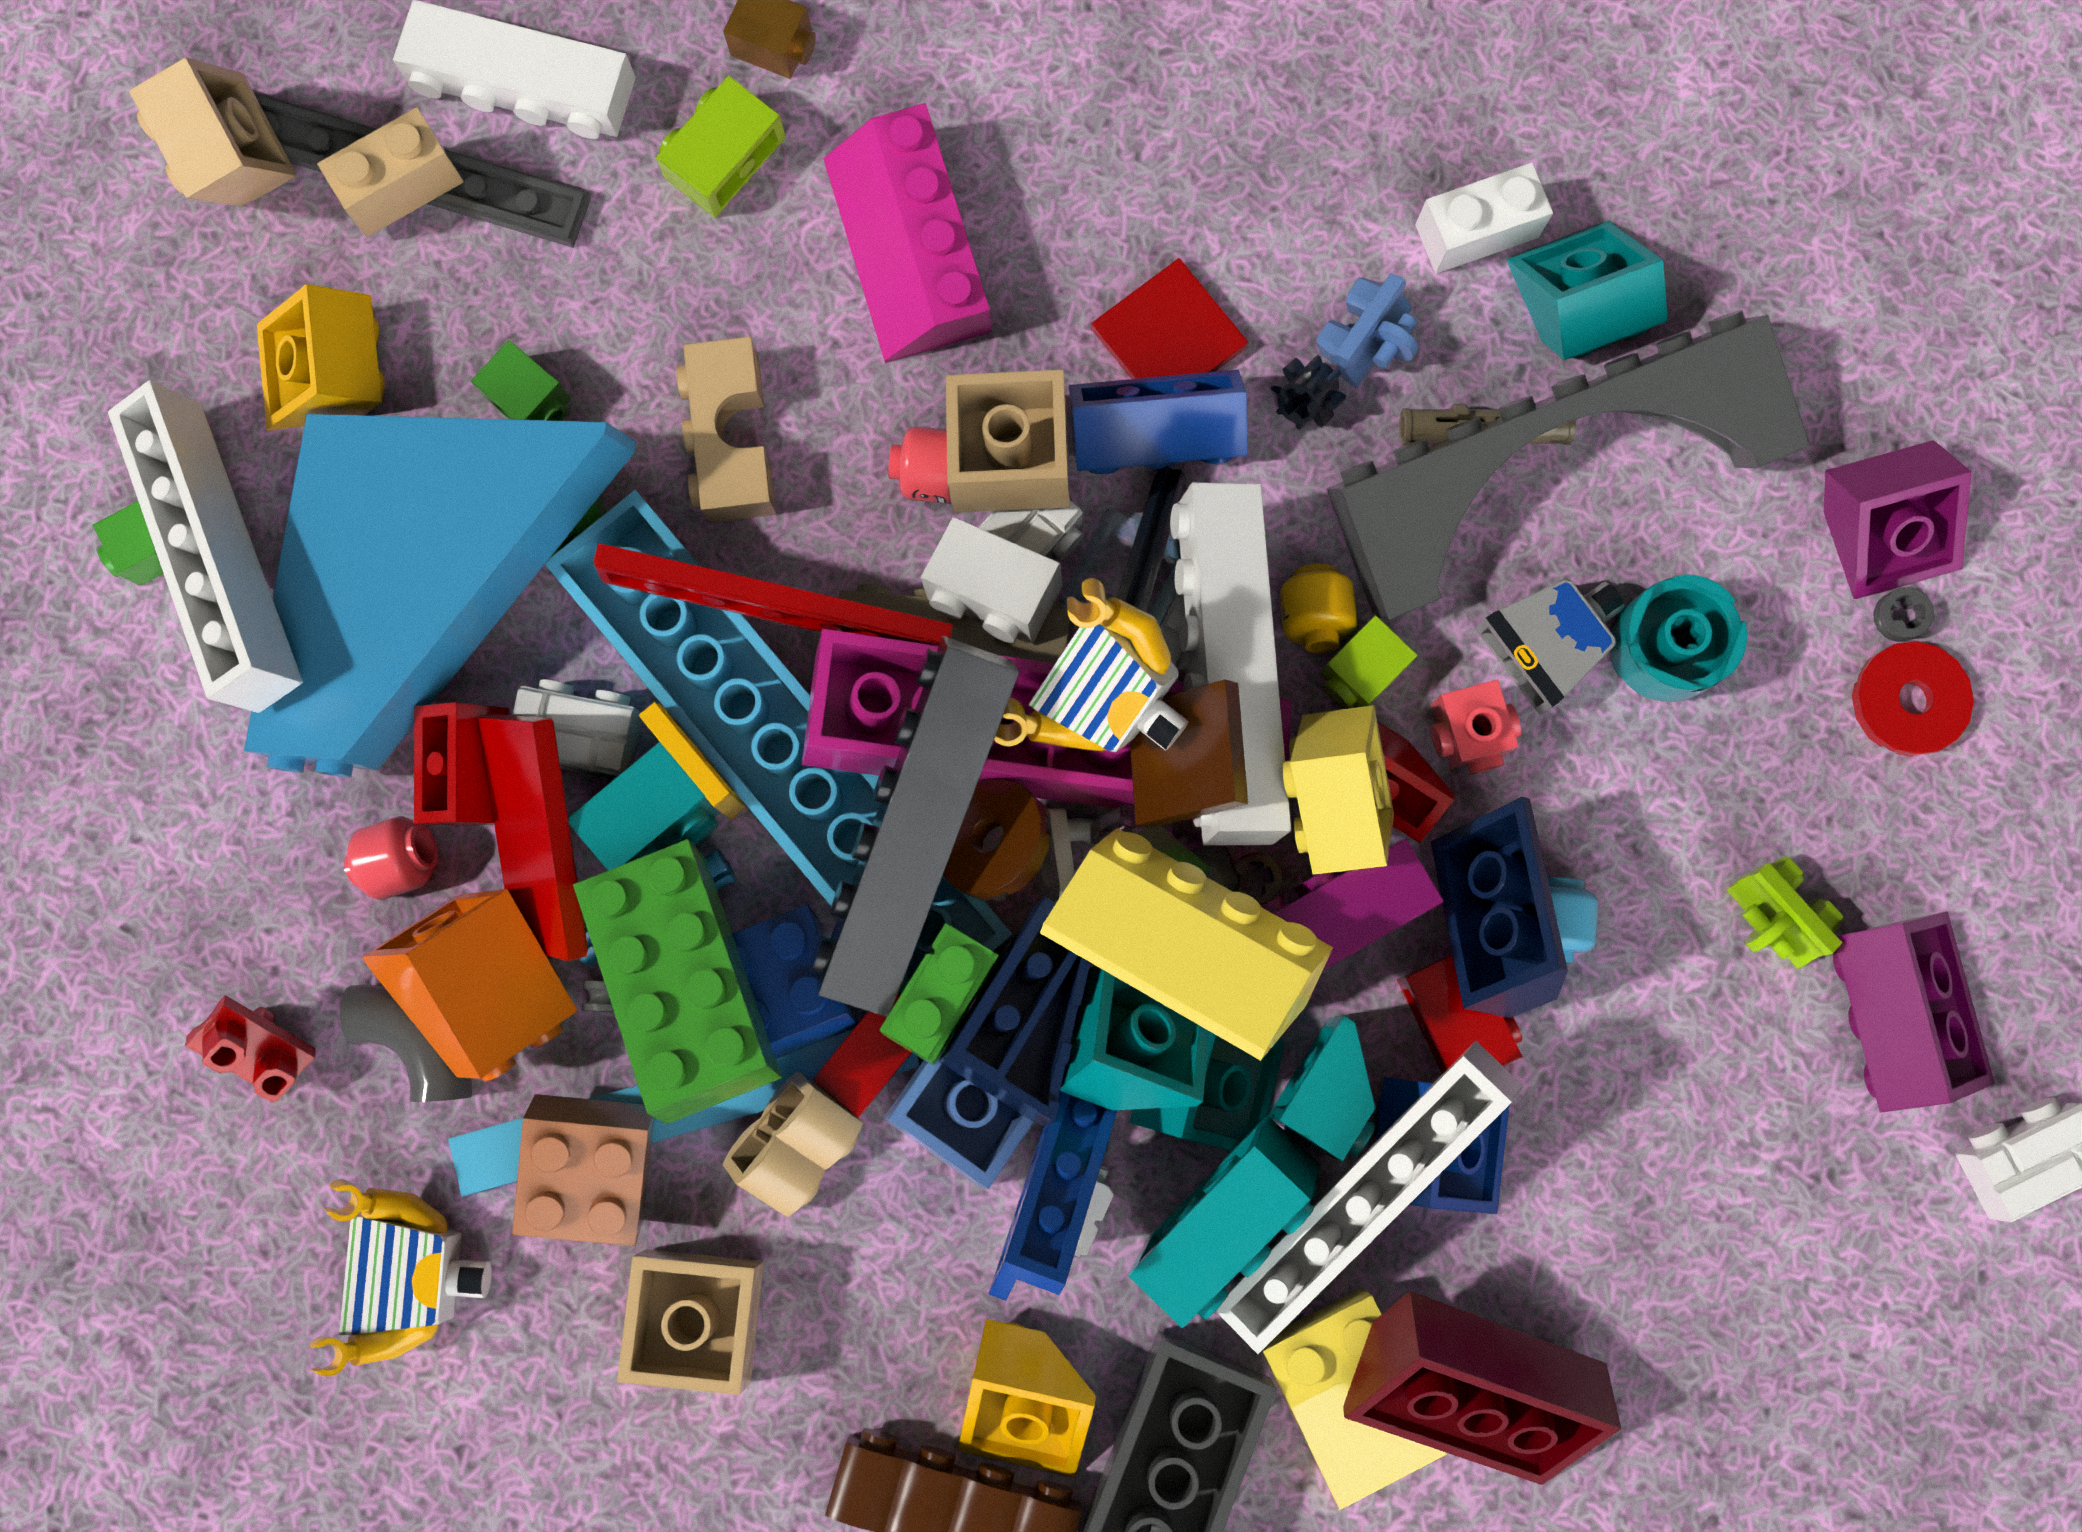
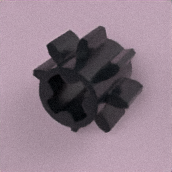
M1319 355L1314 357L1305 367L1298 358H1294L1282 369L1284 376L1280 377L1271 386V390L1278 394L1279 408L1276 412L1278 415L1283 414L1285 418L1294 422L1296 429L1300 430L1311 419L1322 428L1334 417L1333 410L1346 399V395L1338 391V378L1342 373L1340 370L1334 371L1330 366L1322 363L1321 356Z

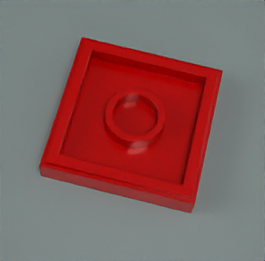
M1180 258L1176 259L1091 323V330L1131 379L1215 372L1244 351L1249 343Z

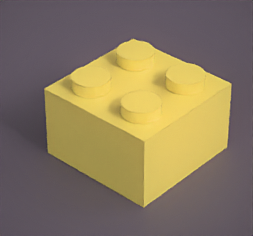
M1374 705L1302 715L1297 737H1291L1289 741L1291 760L1283 762V780L1287 797H1297L1301 815L1294 819L1295 840L1299 853L1309 854L1313 875L1387 866L1394 810Z

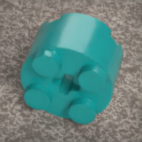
M1685 574L1660 581L1627 604L1625 609L1616 618L1611 631L1616 640V645L1611 649L1613 668L1630 688L1646 698L1660 702H1679L1690 699L1715 686L1732 674L1738 667L1747 646L1748 632L1745 620L1741 621L1739 613L1734 606L1736 601L1729 591L1713 580L1702 576ZM1672 630L1678 633L1676 642L1683 646V648L1675 643V638L1671 635Z

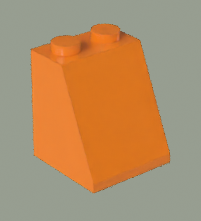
M508 889L460 894L362 956L368 968L458 1078H474L489 1081L499 1077L515 1065L514 1055L529 1045L537 1047L555 1038L563 1031L561 1022L578 1011Z

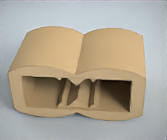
M798 1071L788 1078L775 1092L765 1107L761 1118L751 1124L740 1135L728 1152L722 1166L736 1185L784 1216L789 1217L814 1198L825 1170L852 1151L863 1122L820 1085Z

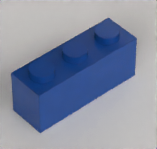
M1239 369L1069 385L1072 441L1077 471L1088 470L1094 474H1110L1118 471L1120 467L1144 465L1151 469H1162L1166 466L1170 468L1177 462L1201 460L1208 464H1221L1230 461L1233 457L1248 456L1247 391Z

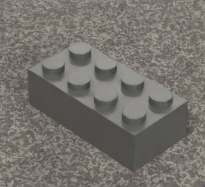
M1158 1330L1080 1532H1223L1277 1391V1387L1271 1378Z

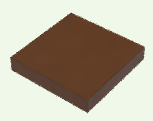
M1224 679L1163 697V702L1189 722L1181 735L1166 751L1141 731L1130 741L1136 826L1153 828L1248 805L1238 683Z

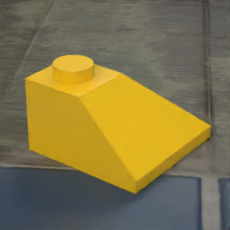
M986 1319L957 1451L1075 1478L1093 1414L1096 1395L1045 1332L1025 1328L1017 1323H1003Z

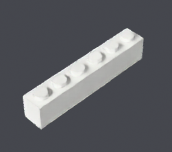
M148 380L110 409L108 415L207 699L260 713L303 683L201 403Z
M1192 482L1179 503L1173 505L1170 518L1171 535L1173 539H1179L1181 559L1177 561L1175 567V589L1178 595H1184L1185 616H1182L1179 625V644L1183 652H1188L1190 672L1184 678L1183 691L1224 679L1238 683L1248 805L1194 817L1193 822L1196 827L1202 828L1203 846L1273 845L1291 831L1289 800L1283 780L1285 755L1261 484Z
M1475 1041L1313 1205L1314 1210L1307 1220L1291 1235L1285 1233L1272 1246V1251L1264 1263L1248 1278L1243 1276L1230 1289L1228 1297L1216 1312L1259 1354L1512 1103L1523 1085Z

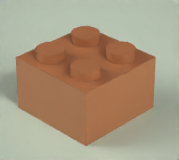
M535 1094L523 1117L512 1235L636 1246L644 1216L654 1117L647 1114L645 1105Z

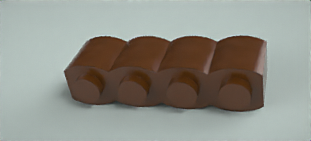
M864 1428L861 1436L850 1434L845 1443L825 1516L833 1520L874 1532H1077L1082 1514V1504L1077 1500L1071 1499L1073 1490L1062 1484L1048 1480H1038L1036 1488L1013 1482L1015 1473L1007 1468L990 1463H980L978 1471L954 1464L956 1455L947 1450L923 1445L918 1454L896 1447L898 1438L894 1435L876 1429Z

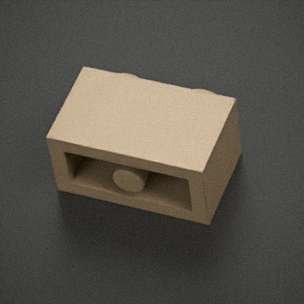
M417 107L317 163L342 207L366 237L371 236L464 183L443 146Z

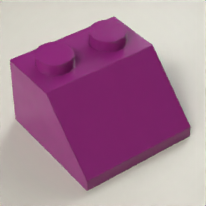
M1934 440L1825 470L1823 512L1854 599L1963 569L1971 471Z

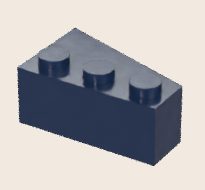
M1046 896L1030 910L938 1060L1039 1126L1054 1123L1059 1107V1102H1057L1065 1065L1068 1064L1072 1048L1070 1043L1077 1010L1081 1006L1090 966L1089 961L1040 934L1043 923L1056 904Z

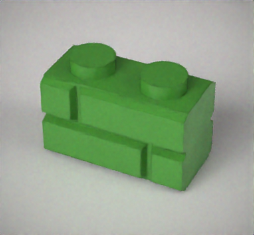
M945 923L932 944L931 953L925 955L881 1026L880 1032L935 1066L997 965L999 955Z

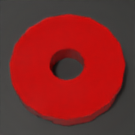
M1919 641L1893 644L1866 661L1861 668L1862 671L1858 675L1857 682L1854 684L1852 701L1856 720L1870 740L1880 747L1884 746L1890 751L1897 752L1895 754L1912 757L1938 752L1957 741L1971 720L1974 697L1970 678L1957 659L1935 645ZM1904 684H1914L1924 692L1926 706L1921 714L1909 713L1901 705L1899 694Z

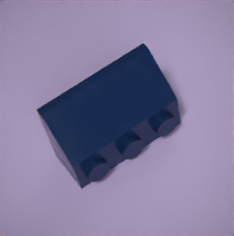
M1520 797L1431 841L1441 898L1444 901L1443 908L1463 1009L1512 1018L1557 1000L1568 972L1531 801L1529 798Z

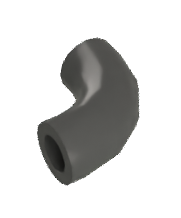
M362 984L350 985L346 988L340 1006L341 1028L345 1039L350 1044L371 1043L384 1045L396 1052L407 1069L410 1082V1102L446 1101L472 1097L471 1078H458L454 1075L384 986Z

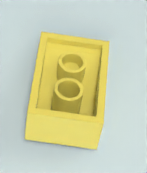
M1363 1288L1286 1326L1261 1351L1339 1510L1447 1455L1446 1452L1344 1418L1343 1405L1372 1322L1382 1315L1373 1296Z

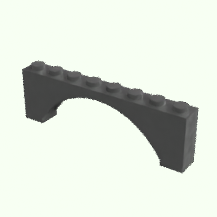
M1743 310L1720 316L1708 322L1711 332L1696 338H1692L1690 331L1674 335L1656 343L1659 353L1640 360L1638 353L1620 357L1604 364L1606 374L1601 377L1587 381L1586 375L1582 374L1566 379L1551 386L1554 394L1552 397L1537 403L1534 402L1533 396L1512 401L1499 407L1501 417L1482 425L1479 417L1473 418L1446 429L1449 438L1447 440L1429 446L1427 440L1422 439L1394 450L1393 453L1396 460L1376 468L1373 461H1368L1342 471L1340 475L1343 482L1327 488L1374 616L1391 620L1442 598L1437 584L1445 556L1456 529L1474 497L1492 474L1515 452L1536 437L1564 423L1606 412H1625L1654 417L1678 425L1703 437L1729 454L1735 468H1758L1809 447L1810 444L1769 316L1745 318Z

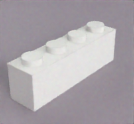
M412 0L393 57L394 63L407 81L408 86L420 95L433 99L440 98L442 93L458 96L468 106L483 112H492L495 106L513 110L518 118L539 126L545 125L547 119L566 124L567 128L573 133L589 139L599 138L600 133L614 137L618 136L636 79L626 53L418 0Z

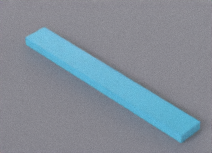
M853 1029L776 1059L782 1076L779 1080L670 1124H665L654 1118L652 1143L763 1112L775 1092L796 1072L800 1071L812 1080ZM912 1053L896 1074L918 1068L921 1064L919 1057ZM638 1085L590 1098L592 1100L644 1104ZM523 1118L448 1139L461 1197L517 1182Z

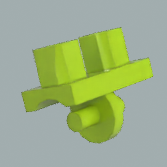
M1784 856L1771 864L1767 862L1738 878L1726 891L1742 907L1744 912L1741 915L1754 929L1744 941L1748 949L1755 953L1769 945L1782 960L1788 958L1799 969L1812 960L1823 955L1829 956L1837 950L1842 942L1835 933L1843 922L1844 916L1830 901L1819 898L1807 904L1798 895L1795 889L1804 881L1803 871L1790 857Z

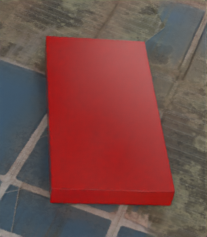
M500 714L479 717L478 724L504 889H508L546 956L565 961L586 957L588 947L583 914L573 884L578 883L554 721L552 718Z

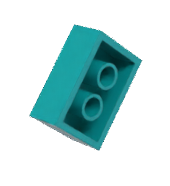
M1267 1115L1146 1239L1128 1277L1182 1329L1197 1314L1204 1320L1208 1319L1228 1297L1230 1292L1226 1287L1239 1272L1248 1278L1264 1263L1272 1251L1268 1245L1276 1234L1283 1229L1288 1235H1291L1311 1215L1314 1206L1310 1202L1319 1192L1315 1184L1321 1165Z

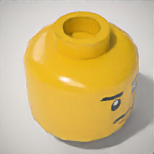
M1319 563L1305 565L1295 570L1292 577L1283 584L1279 593L1282 628L1286 638L1291 642L1305 646V650L1310 653H1328L1336 650L1340 646V642L1349 638L1356 630L1358 621L1352 581L1343 573L1338 572L1334 566Z

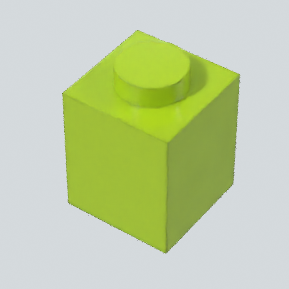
M1375 615L1324 667L1320 674L1327 682L1323 687L1327 694L1344 709H1349L1352 705L1355 708L1369 706L1418 655Z

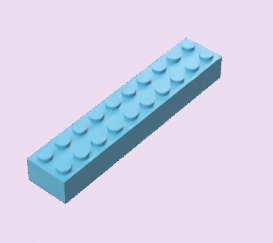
M634 490L553 555L545 565L832 907L841 880L851 882L859 860L853 859L851 856L859 829L863 822L870 825L873 824L880 803L873 801V793L879 776L802 765L810 695L741 614L602 582L593 564L598 543L700 566L640 494ZM942 875L900 989L902 992L904 991L925 955L931 953L932 944L945 923L994 953H997L1014 938L1013 934L984 900L962 893L954 888Z

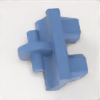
M1390 273L1383 284L1359 277L1348 292L1346 299L1348 312L1359 317L1355 325L1350 328L1332 320L1327 322L1317 337L1316 342L1320 354L1337 365L1342 373V379L1355 388H1358L1374 363L1380 368L1386 369L1393 358L1411 361L1419 351V345L1411 335L1418 322L1413 316L1409 315L1412 307L1402 292L1406 286V281L1395 274Z

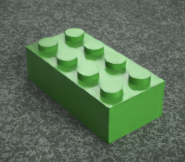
M689 839L573 884L648 1115L665 1124H670L782 1078L706 858Z

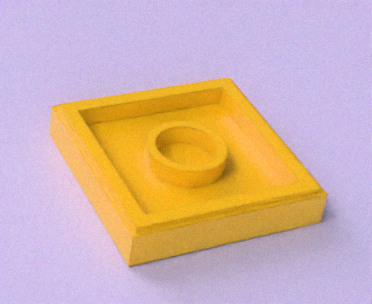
M654 702L638 715L703 792L714 808L730 820L747 808L742 799L665 707L660 703L656 704Z

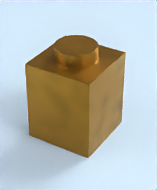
M737 0L723 31L732 57L789 79L792 78L798 63L802 65L808 63L816 42V34L812 32L807 7L790 0Z

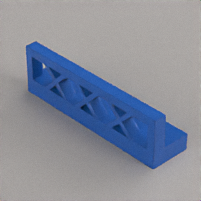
M1059 1092L1057 1101L1059 1102L1056 1120L1054 1123L1044 1125L988 1293L989 1295L1006 1301L1016 1280L1057 1295L1061 1294L1066 1285L1118 1110H1110L1067 1093Z

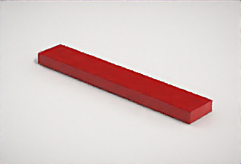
M601 543L597 545L593 564L603 583L817 632H822V629L935 646H939L942 636L952 637L953 624Z

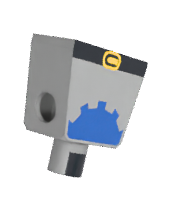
M1566 578L1493 612L1475 630L1537 713L1542 715L1558 704L1616 645L1615 637L1606 627L1605 623L1625 609V605L1616 589L1607 582L1601 583L1583 596L1574 583Z

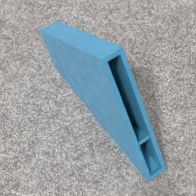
M307 414L272 597L303 683L262 712L256 713L251 711L244 751L268 757V768L286 772L303 773L305 763L316 764L315 772L346 778L352 777L353 768L378 770L414 726V706L431 705L633 456L636 441L607 422Z

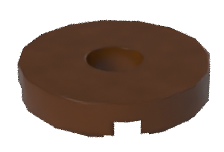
M1003 778L978 782L943 873L945 879L957 890L980 900L994 899L991 896H999L1004 892L1010 895L1022 889L1040 870L1049 850L1050 833L1046 831L1047 822L1045 817L1048 818L1045 806L1031 791L1021 784ZM1002 826L1003 836L1000 844L994 850L984 853L983 842L986 835L992 829Z

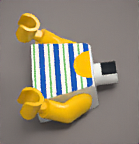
M1086 579L1082 582V594L1091 602L1081 603L1074 597L1067 598L1068 616L1075 625L1079 626V629L1029 703L1035 710L1031 715H1026L1021 703L1013 698H1009L1003 718L1016 721L1009 725L1000 724L994 740L1002 746L1010 747L1019 744L1028 736L1029 740L1034 742L1100 752L1106 750L1117 752L1133 740L1141 731L1166 751L1181 735L1189 721L1162 701L1179 673L1171 662V654L1158 622L1154 616L1118 598L1113 597L1106 600L1104 585L1098 579Z
M337 1179L330 1183L329 1187L333 1190L350 1191L351 1199L344 1208L333 1209L331 1207H323V1210L334 1220H350L339 1335L351 1336L345 1343L329 1336L315 1338L310 1343L309 1348L332 1345L335 1351V1358L330 1365L324 1368L316 1367L310 1369L312 1372L321 1376H333L342 1371L348 1361L353 1366L398 1358L433 1338L440 1323L454 1318L455 1297L485 1298L487 1296L492 1273L490 1262L459 1260L461 1233L448 1230L445 1216L416 1194L377 1188H368L365 1193H361L350 1181L344 1179Z

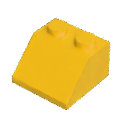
M305 284L257 323L266 430L271 431L305 426L307 414L363 416L382 403L385 380L378 366L376 344L379 338V324L373 316L371 295Z

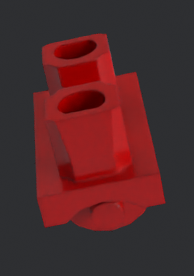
M226 995L218 1002L207 1019L196 1028H193L186 1036L185 1043L186 1047L202 1055V1064L220 1074L225 1072L236 1074L252 1083L255 1088L254 1093L270 1102L278 1101L295 1083L297 1076L315 1059L316 1054L315 1047L274 1024V1013L264 1007H259L252 1011Z

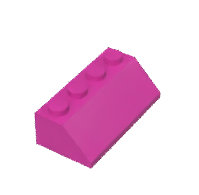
M926 103L871 118L823 159L884 362H891L992 332L990 308Z

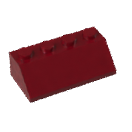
M1412 1291L1405 1294L1372 1322L1343 1405L1345 1419L1543 1485L1621 1429L1607 1363Z

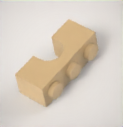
M752 337L683 345L685 365L676 366V376L680 397L682 400L689 399L691 419L682 420V433L687 454L695 453L697 473L688 474V489L692 507L701 508L709 523L776 515L771 462L764 446L736 448L723 441L724 427L734 414L746 409L764 407L759 356Z

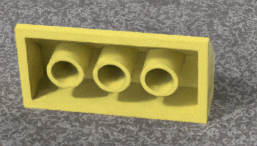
M1116 828L1090 849L1046 918L1040 934L1260 1061L1306 1007L1333 949L1332 946L1319 940L1309 928L1281 919L1263 909L1253 897L1225 888L1207 878L1205 873L1197 866L1187 862H1178L1153 848L1146 838L1135 833L1124 832L1119 828Z

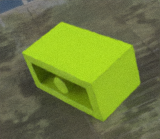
M728 75L717 88H710L702 95L697 103L695 113L681 129L676 128L665 137L660 146L659 154L655 158L665 180L712 217L716 218L785 140L786 135L780 115Z

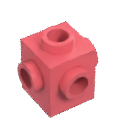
M1498 679L1441 694L1431 704L1436 723L1431 725L1432 741L1440 758L1447 757L1450 770L1468 766L1470 775L1493 770L1505 765L1502 756L1519 747L1516 738L1521 736L1520 720L1515 707L1511 703L1505 704ZM1473 726L1478 729L1480 735L1474 731Z

